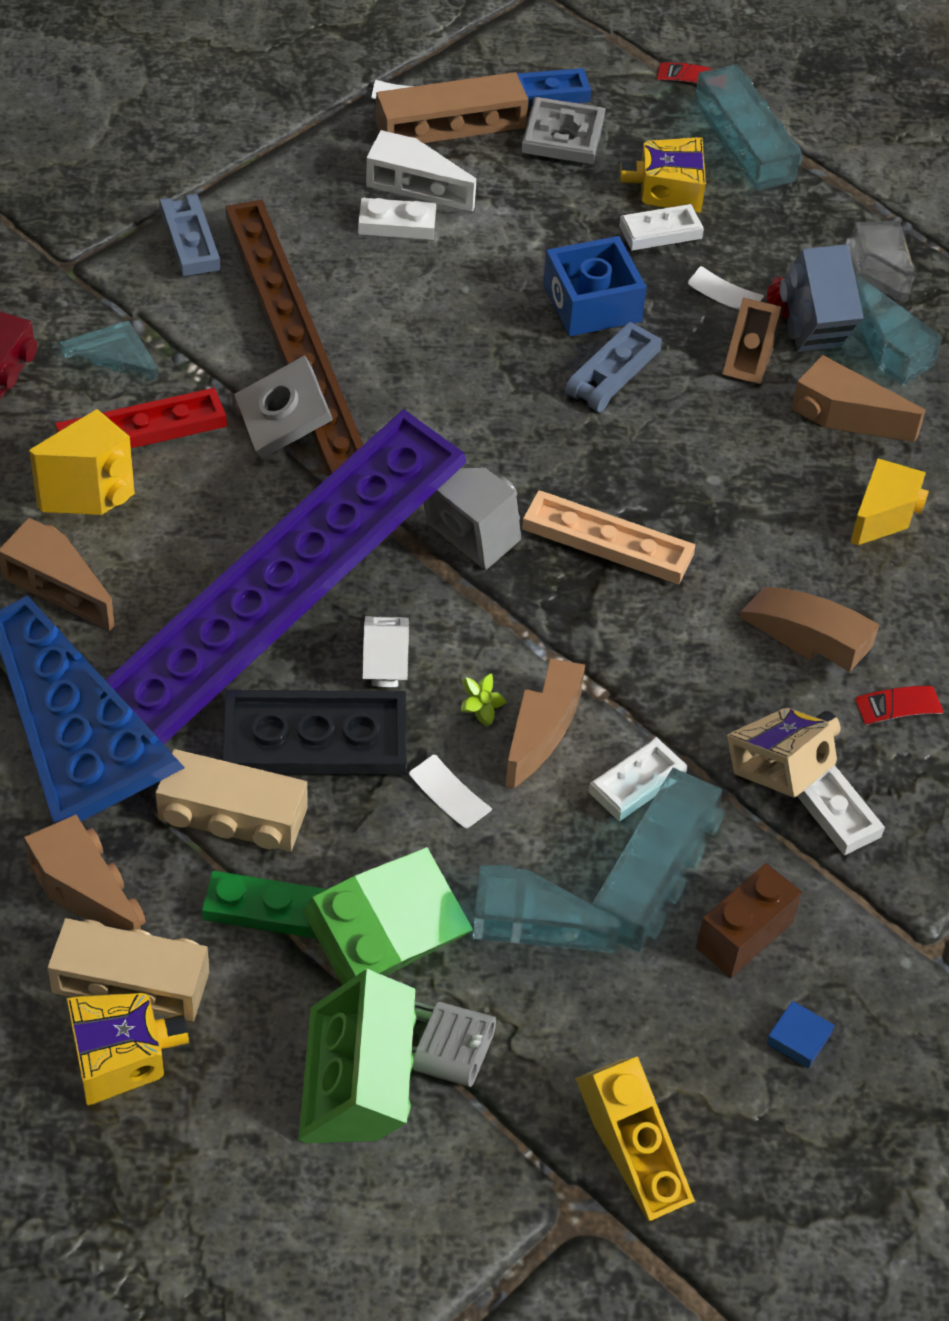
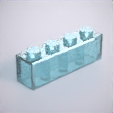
M738 64L699 72L694 101L756 191L795 182L798 167L802 162L800 147L792 141L785 131L782 122L777 120L769 109L767 101L761 98L754 88L751 79L746 77Z
M672 767L593 901L588 929L639 953L648 937L653 939L658 937L667 917V913L663 912L668 902L677 903L687 881V878L683 877L688 867L696 869L706 848V844L702 841L707 833L714 836L723 820L725 810L719 808L723 789Z

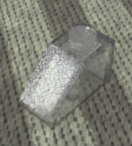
M900 221L855 222L852 238H847L846 244L849 245L856 277L899 301H908L915 271Z

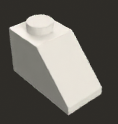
M365 616L363 679H372V686L397 687L398 680H407L408 618Z

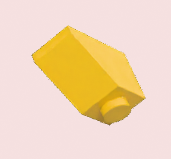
M878 458L857 515L850 543L861 545L908 529L913 513L922 514L929 491L921 488L926 472Z

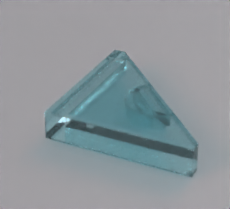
M130 321L60 342L61 352L64 357L78 355L93 359V364L119 371H124V368L146 373L150 380L158 378V367Z

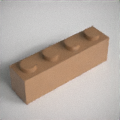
M516 72L376 92V123L379 131L382 130L416 138L422 143L526 128L528 97Z

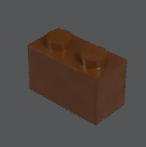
M765 863L703 917L696 949L732 978L794 922L802 891Z

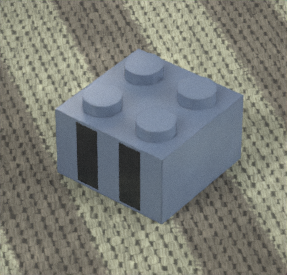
M849 245L802 249L780 283L781 298L784 303L787 302L790 314L787 320L789 337L795 339L797 352L842 347L864 319Z

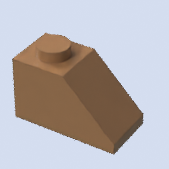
M743 297L722 375L757 384L762 383L784 311L782 307Z

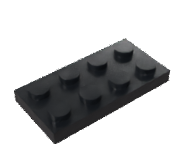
M226 690L223 761L276 774L406 775V691Z

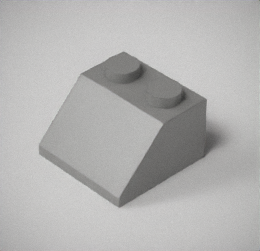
M487 468L459 469L423 503L427 524L485 571L521 540L520 516L516 498L517 491L508 479L503 476L498 478Z

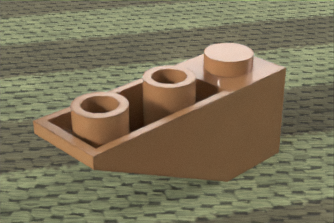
M77 814L24 837L28 863L49 899L86 920H94L102 923L104 926L127 931L131 929L141 930V926L146 923L139 903L134 897L129 900L122 891L124 889V882L118 868L113 862L110 864L105 863L101 856L103 854V847L97 833L93 828L86 830Z

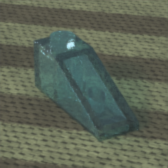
M504 864L495 866L480 865L473 939L615 953L620 919L527 869H517Z

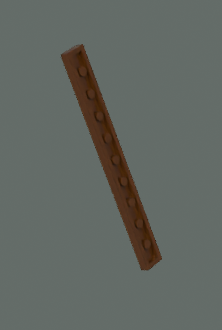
M263 200L225 206L227 222L284 365L286 366L305 355L312 366L333 418L332 421L311 432L327 474L330 476L363 446V442Z

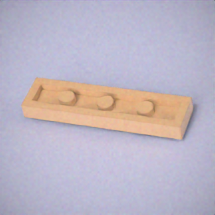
M540 490L526 512L522 525V530L676 584H680L694 556L696 545Z

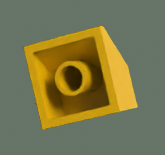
M98 409L29 450L36 504L41 512L103 515L115 506L125 503L129 497L135 494L130 436Z

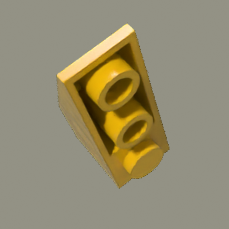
M638 1056L617 1060L576 1077L575 1079L593 1125L647 1221L654 1220L694 1202L695 1200Z

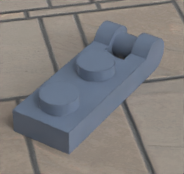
M197 193L185 195V199L172 201L171 198L159 199L161 218L165 222L182 276L221 270L220 257Z
M629 322L572 375L567 382L565 393L576 400L579 398L586 400L588 407L598 413L602 412L610 399L660 352L662 339ZM594 381L599 385L595 388L590 383Z

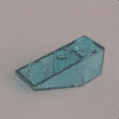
M855 274L864 318L857 326L861 338L874 364L902 386H905L935 365L942 336L859 275Z

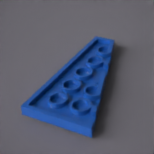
M28 595L0 609V652L54 824L76 814L80 821H83L185 768Z

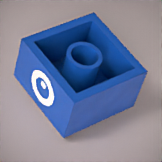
M619 236L546 250L543 286L568 336L623 326L629 322H642L647 287Z

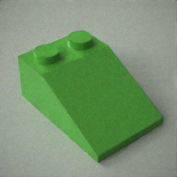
M427 847L355 875L313 896L302 911L342 985L365 969L388 976L473 931Z

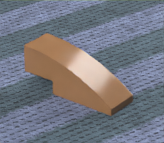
M764 587L741 610L739 616L811 661L819 653L848 672L873 647L879 628L878 623L833 601L805 592L775 587Z
M550 658L543 692L524 690L508 758L505 787L514 789L532 775L552 754L565 735L575 715L582 692L584 664Z

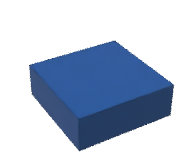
M792 1001L769 1034L766 1044L809 1069L832 1035L835 1025Z

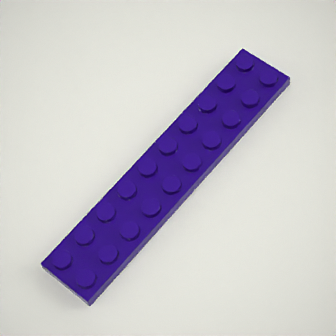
M402 409L109 676L106 682L158 739L165 744L467 463L464 452L405 409Z

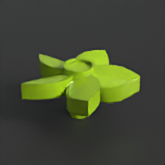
M492 673L481 678L479 684L471 678H463L464 689L471 697L466 698L462 702L461 711L466 713L475 712L477 719L486 727L490 726L495 717L494 709L507 703L501 694L491 693L493 688Z

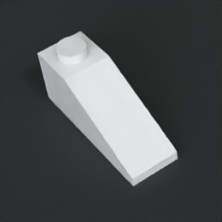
M380 131L367 156L366 187L473 212L476 193L475 177L416 138Z

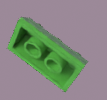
M365 969L311 1007L299 1141L304 1143L378 1141L407 1123L411 1109V1103L408 1099L410 1073L414 1062L411 1051L413 1028L416 1023V1012L414 1010L415 988L372 970Z

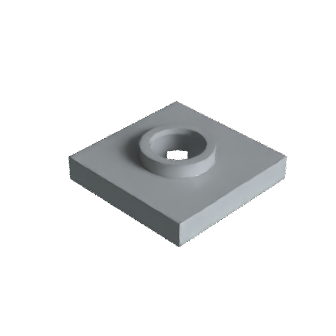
M534 97L522 142L521 153L594 164L606 108ZM569 134L574 136V139L569 140Z
M305 355L234 394L254 449L261 459L333 420L312 366ZM290 397L289 402L282 409L277 411L267 410L272 400L277 404L282 399Z

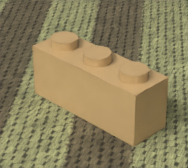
M177 749L173 750L172 754L185 768L160 781L156 791L159 820H164L176 827L188 826L208 831L220 838L233 837L253 842L265 849L277 848L289 852L292 851L308 808L307 781Z
M65 918L48 965L51 991L54 994L69 997L145 993L150 996L153 1014L168 1017L184 1014L185 1020L194 1022L209 975L208 947L184 938L172 940L152 936L150 933L140 929L127 931L107 927L94 920L77 921Z

